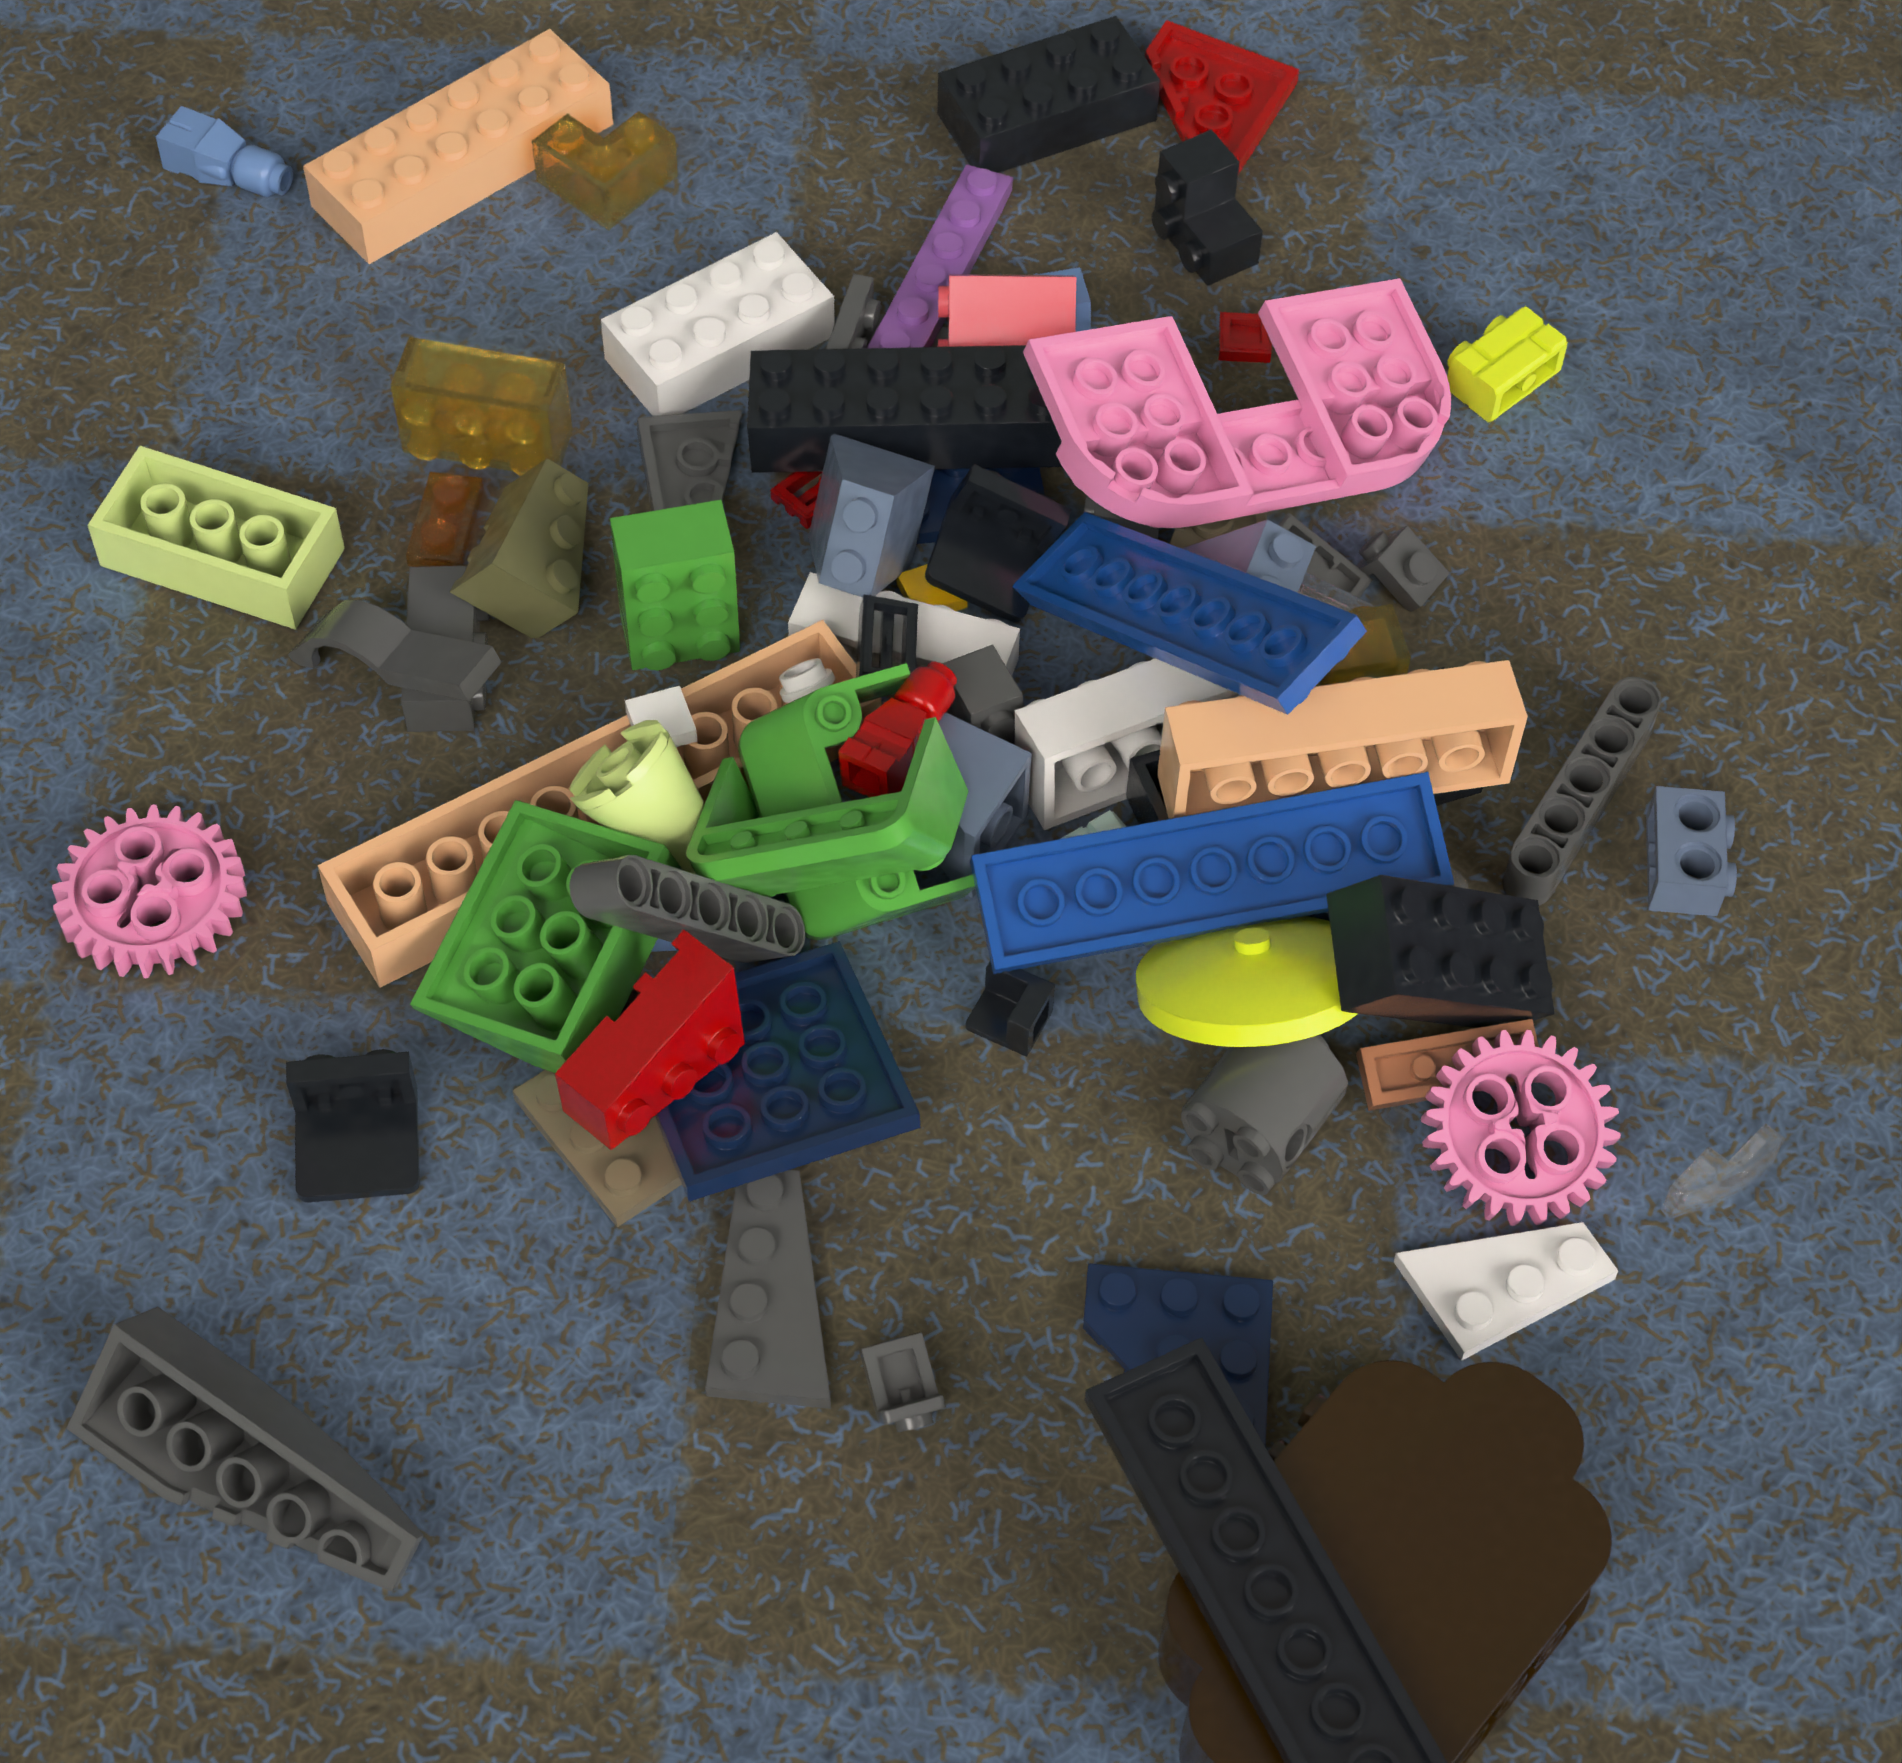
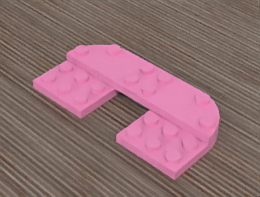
M1401 279L1266 300L1263 303L1258 314L1297 395L1298 400L1217 414L1173 316L1029 339L1023 351L1062 441L1056 456L1074 485L1108 511L1124 519L1153 528L1197 526L1379 491L1397 485L1409 478L1420 468L1439 441L1444 425L1450 416L1451 393L1449 382L1443 365Z

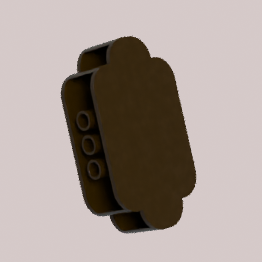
M1397 1360L1376 1361L1361 1366L1350 1373L1328 1398L1321 1393L1314 1397L1298 1420L1297 1424L1302 1429L1289 1444L1283 1439H1279L1270 1448L1268 1453L1447 1763H1466L1583 1614L1590 1597L1591 1588L1603 1573L1610 1557L1612 1547L1611 1528L1607 1515L1598 1500L1590 1491L1573 1479L1579 1469L1584 1452L1583 1431L1577 1415L1562 1396L1534 1375L1514 1365L1500 1362H1482L1460 1369L1443 1382L1426 1369L1412 1363ZM1178 1572L1168 1594L1159 1640L1158 1659L1166 1684L1172 1693L1187 1706L1179 1744L1180 1763H1284L1181 1574Z

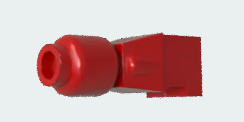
M936 661L929 662L926 667L916 668L896 691L894 698H890L863 719L864 722L853 738L849 737L838 751L842 786L860 794H866L868 797L902 791L925 719L936 717L939 723L954 702V686L957 683V678L950 668Z

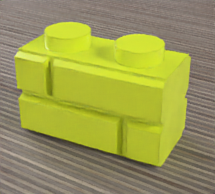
M1526 306L1521 307L1508 318L1500 315L1487 326L1482 337L1472 344L1468 341L1460 343L1450 354L1447 361V366L1449 367L1447 379L1450 393L1465 405L1467 404L1470 409L1484 420L1491 423L1561 371L1568 344L1566 337L1550 324L1544 325L1543 319Z

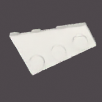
M1583 1222L1396 1253L1394 1259L1395 1265L1461 1361L1615 1280L1618 1273L1615 1265Z

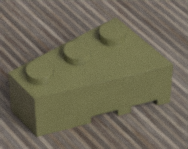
M546 458L505 486L483 527L486 532L480 544L471 550L467 558L469 564L463 576L454 582L450 593L530 638H540L576 615L579 608L588 483Z

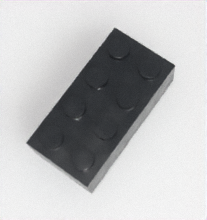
M1113 16L939 72L937 114L970 166L1000 173L1157 121L1160 79L1117 16Z
M1378 875L1326 894L1341 1012L1473 1028L1533 1019L1534 1021L1555 1014L1552 999V978L1548 971L1543 937L1544 922L1540 914L1538 900L1385 875Z

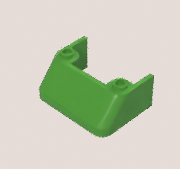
M907 663L822 687L754 719L745 727L738 742V753L759 818L842 803L826 749L841 745L849 737L852 738L856 734L862 720L860 703L896 693L910 675ZM911 870L783 893L786 903L795 907L800 913L804 922L805 937L813 940H826L964 898L975 889L972 874L920 890L914 871Z
M936 717L925 719L901 792L759 818L752 794L734 757L723 758L688 845L686 856L696 875L769 898L776 894L911 870L927 871L940 865L951 850L969 791Z

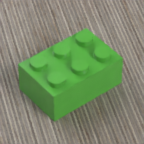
M722 500L610 518L620 617L632 670L642 668L663 670L677 662L700 658L706 661H716L724 658L729 653L740 652L735 555Z

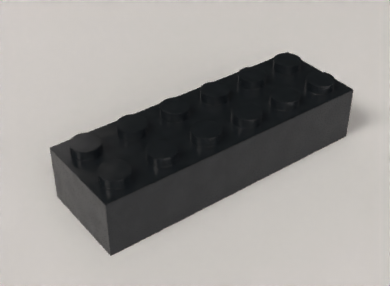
M1026 345L751 351L747 433L752 473L823 471L830 438L833 434L934 465V469H971L973 464L982 468L1062 467L1056 456L1062 441L1023 354Z

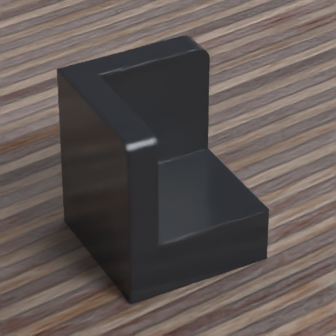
M989 961L986 967L985 990L966 1020V1029L1027 1057L1053 1012L1055 984L1022 969L993 974L991 961Z

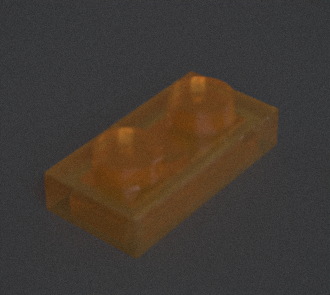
M438 472L429 473L406 552L408 566H463L484 491L482 478Z

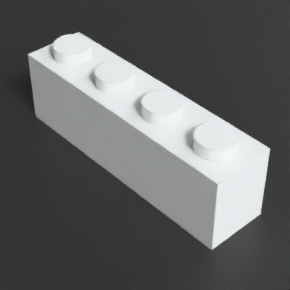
M810 572L788 621L789 636L824 620L857 664L859 610L862 597L820 584L817 574ZM881 591L876 595L877 597L918 604L916 668L926 667L932 661L945 663L993 644L1012 676L1019 659L1020 628L1009 626L1000 620L983 619L957 612L944 605H931L905 598L892 591ZM874 610L871 667L879 668L881 611ZM894 614L892 667L901 665L903 615Z

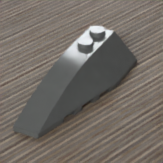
M159 1307L113 1325L67 1425V1430L163 1499L180 1506L187 1504L190 1500L201 1508L213 1512L212 1519L232 1527L241 1523L267 1534L266 1541L286 1549L297 1546L315 1553L320 1563L389 1591L398 1587L424 1534L389 1494L339 1444L303 1412L255 1374Z

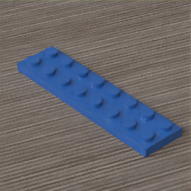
M1084 512L1013 585V588L1031 606L1287 715L1309 696L1310 691L1337 663L1348 655L1350 649L1367 632L1356 614Z
M1429 772L971 855L970 858L993 974L1190 938L1246 925L1329 912L1327 893L1378 875L1448 886L1454 885Z

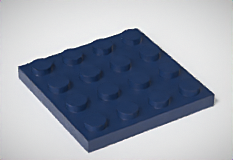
M840 941L735 973L745 1044L740 1047L737 1054L725 1064H719L695 1083L693 1089L685 1097L674 1100L655 1115L689 1202L921 1128L918 1108ZM629 1006L624 1007L623 1010H622V1012H621V1014H622Z

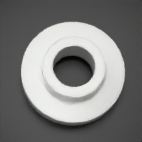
M819 658L801 662L787 669L779 676L783 686L780 690L783 702L790 703L817 689L831 685L835 681V676L831 669L824 668Z

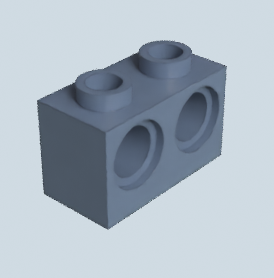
M1656 786L1646 814L1648 910L1718 916L1724 898L1734 895L1737 879L1736 864L1727 862V849H1731L1734 840L1735 818L1734 815H1726L1725 792Z

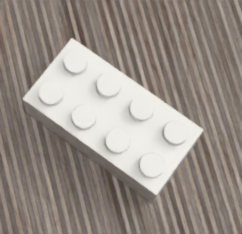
M776 232L602 318L601 327L605 360L653 417L680 415L748 381L751 351L807 350L830 339L835 325L834 296Z
M1155 658L1150 661L1138 662L1128 669L1104 678L1086 681L1077 688L1047 699L1035 700L1027 706L1015 710V745L1032 753L1028 804L1043 829L1047 830L1126 800L1130 758L1160 750L1165 707L1178 706L1181 703L1193 700L1207 702L1236 698L1240 694Z

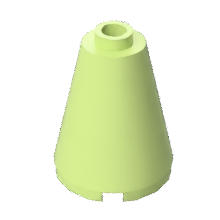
M645 720L621 732V735L627 742L613 752L604 745L592 755L572 781L569 790L575 797H570V799L579 810L604 827L664 844L684 871L695 874L686 856V851L705 803L669 732L663 728L658 720Z

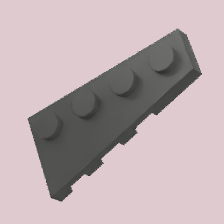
M787 1170L737 1186L735 1189L705 1386L707 1397L831 1409L799 1170Z

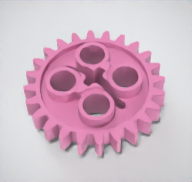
M151 805L147 817L142 819L138 818L132 808H128L126 811V823L118 825L114 819L107 816L104 818L106 832L100 835L93 830L86 829L84 834L88 846L84 848L70 845L67 848L73 864L64 863L57 866L62 882L52 885L57 901L53 908L68 943L74 942L79 957L84 958L92 954L96 967L99 970H102L114 960L119 976L124 977L132 965L135 964L139 965L143 978H149L153 965L162 963L168 975L173 974L175 968L174 960L180 957L191 966H195L197 961L194 950L201 947L206 951L215 953L217 948L213 934L231 936L233 931L228 917L235 918L242 917L243 915L239 899L247 896V890L243 880L245 872L241 858L237 855L233 840H224L221 827L218 824L206 828L203 816L199 812L185 822L179 806H175L167 818H161L157 805ZM147 855H149L148 857H145V858H143V859H138V860H136L137 858H139V857H141V856H147ZM190 878H197L191 882H184ZM109 899H115L112 902L102 904ZM159 921H166L161 925L150 927L152 924L157 923Z
M1501 1030L1495 1037L1494 1049L1483 1036L1478 1037L1472 1044L1474 1057L1469 1052L1460 1048L1452 1057L1456 1069L1444 1065L1436 1074L1437 1079L1444 1087H1431L1426 1093L1425 1098L1439 1108L1427 1110L1421 1117L1422 1123L1437 1128V1131L1428 1135L1422 1144L1426 1148L1440 1149L1442 1153L1431 1164L1430 1168L1432 1171L1449 1168L1453 1175L1444 1186L1446 1192L1454 1190L1461 1185L1468 1190L1462 1205L1465 1209L1472 1206L1478 1199L1486 1202L1484 1210L1486 1220L1490 1221L1503 1208L1506 1209L1508 1221L1512 1226L1517 1225L1521 1221L1525 1211H1528L1535 1225H1541L1547 1218V1207L1555 1216L1562 1219L1570 1213L1568 1200L1581 1207L1591 1199L1586 1187L1598 1190L1606 1182L1605 1177L1597 1168L1608 1169L1616 1162L1617 1158L1603 1147L1616 1143L1620 1139L1621 1133L1605 1128L1604 1124L1619 1114L1618 1108L1601 1107L1599 1102L1611 1088L1609 1085L1591 1086L1588 1080L1597 1068L1595 1064L1588 1065L1580 1070L1573 1065L1578 1053L1577 1048L1573 1047L1562 1057L1555 1054V1036L1551 1035L1539 1048L1534 1045V1037L1531 1030H1526L1520 1036L1517 1045H1513L1507 1030ZM1506 1077H1512L1515 1080L1517 1087L1515 1098L1511 1086L1506 1081ZM1542 1083L1547 1085L1555 1095V1106L1540 1104L1531 1092V1084ZM1474 1091H1484L1490 1094L1497 1103L1498 1113L1490 1115L1479 1111L1473 1102L1472 1093ZM1515 1117L1519 1126L1530 1127L1531 1133L1526 1138H1524V1133L1521 1129H1511L1510 1122ZM1544 1141H1555L1565 1148L1568 1155L1567 1165L1555 1164L1547 1158L1544 1152ZM1496 1149L1501 1151L1510 1163L1509 1173L1502 1174L1493 1171L1486 1163L1485 1150ZM1526 1158L1531 1171L1535 1174L1534 1179H1529L1525 1174Z

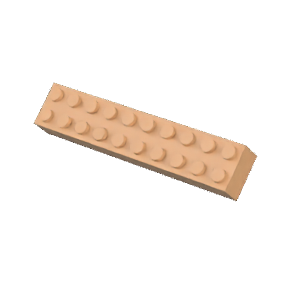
M824 620L681 688L697 730V742L676 748L704 803L707 800L723 758L734 757L749 788L738 753V742L743 730L751 721L788 704L783 702L780 695V690L783 686L779 676L784 671L801 662L819 658L824 668L832 670L835 676V681L832 684L856 678L857 664ZM881 698L860 703L862 720L859 729L864 722L863 719L881 706ZM627 715L317 865L329 907L380 988L432 962L515 800L601 825L576 807L570 797L575 796L569 789L582 766L602 746L606 745L613 752L627 742L621 735V732L631 726ZM843 744L826 749L830 762L839 758L838 751Z

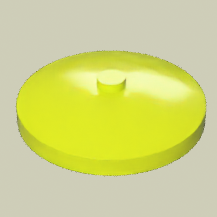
M1302 916L1264 922L1158 943L1147 951L1136 970L1137 998L1144 1016L1159 1029L1192 1042L1227 1047H1258L1284 1044L1325 1033L1357 1015L1356 1013L1341 1012L1330 921L1316 917Z

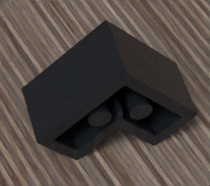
M1212 129L1160 151L1158 175L1155 177V208L1152 213V224L1157 235L1163 240L1169 239L1179 251V256L1185 269L1190 273L1196 272L1207 286L1259 264L1263 230L1235 199L1239 161Z

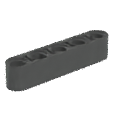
M1626 677L1619 680L1613 686L1513 844L1502 881L1503 890L1506 895L1538 900L1539 905L1544 904L1553 895L1650 738L1662 702L1661 693L1655 684L1641 677ZM1526 870H1531L1537 872L1538 874H1533Z
M627 855L584 863L576 867L571 875L569 885L570 896L575 908L583 916L669 942H673L685 930L717 955L741 963L795 956L804 945V922L798 910L792 905L643 857Z

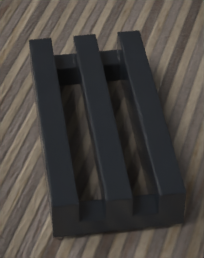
M863 595L859 610L856 677L892 667L894 614L903 615L901 664L907 663L910 673L916 669L918 604ZM874 610L881 611L879 668L871 667Z

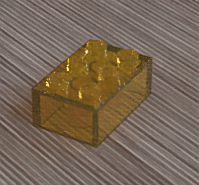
M414 337L408 338L390 384L403 452L411 453L422 460L439 458L462 462L473 469L491 467L514 471L520 476L546 458L561 466L573 432L565 363Z

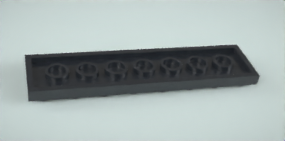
M1201 1337L1086 1389L1085 1402L1284 1763H1447L1203 1338Z

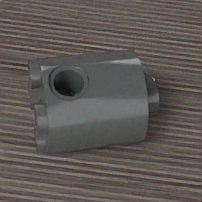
M1316 1035L1299 1041L1270 1046L1229 1047L1182 1107L1181 1121L1186 1134L1192 1140L1187 1146L1188 1154L1192 1159L1209 1170H1215L1220 1165L1236 1175L1241 1183L1253 1193L1266 1195L1274 1184L1283 1179L1346 1094L1348 1080L1344 1068L1334 1056L1321 1035Z

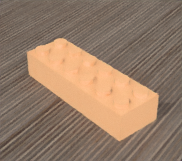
M548 29L303 165L311 207L368 264H371L612 126L610 84L551 29Z
M1509 660L1490 663L1475 661L1461 667L1432 671L1418 669L1403 675L1381 678L1360 677L1350 682L1315 686L1310 691L1309 696L1288 715L1242 695L1236 698L1207 702L1193 700L1181 703L1178 706L1165 707L1157 775L1169 819L1429 772L1433 794L1508 784L1511 780L1528 716Z

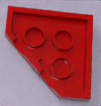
M1168 20L1165 21L1145 52L1146 60L1160 79L1159 96L1181 141L1183 142L1212 129L1238 159V175L1298 82L1299 69Z

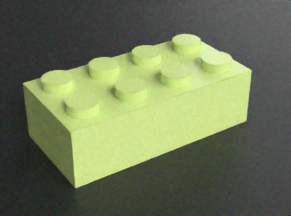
M143 446L138 447L87 525L100 566L295 630L345 549L336 508Z

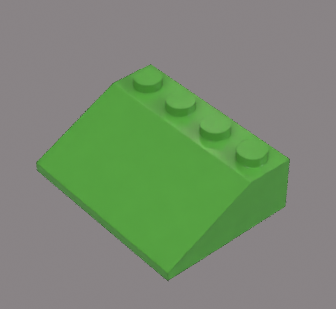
M515 800L410 1005L427 1016L535 1067L556 1073L606 1016L614 1022L619 1018L633 990V985L637 982L658 939L596 921L580 914L570 896L569 885L573 871L584 863L627 855H636L680 870L683 869L664 844Z

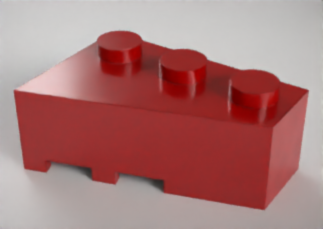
M685 930L671 943L678 952L654 979L645 972L633 985V988L639 995L615 1022L606 1016L555 1073L563 1112L611 1151L629 1136L640 1133L648 1125L650 1119L674 1100L685 1097L693 1089L695 1083L719 1064H725L737 1054L740 1047L745 1044L734 967Z

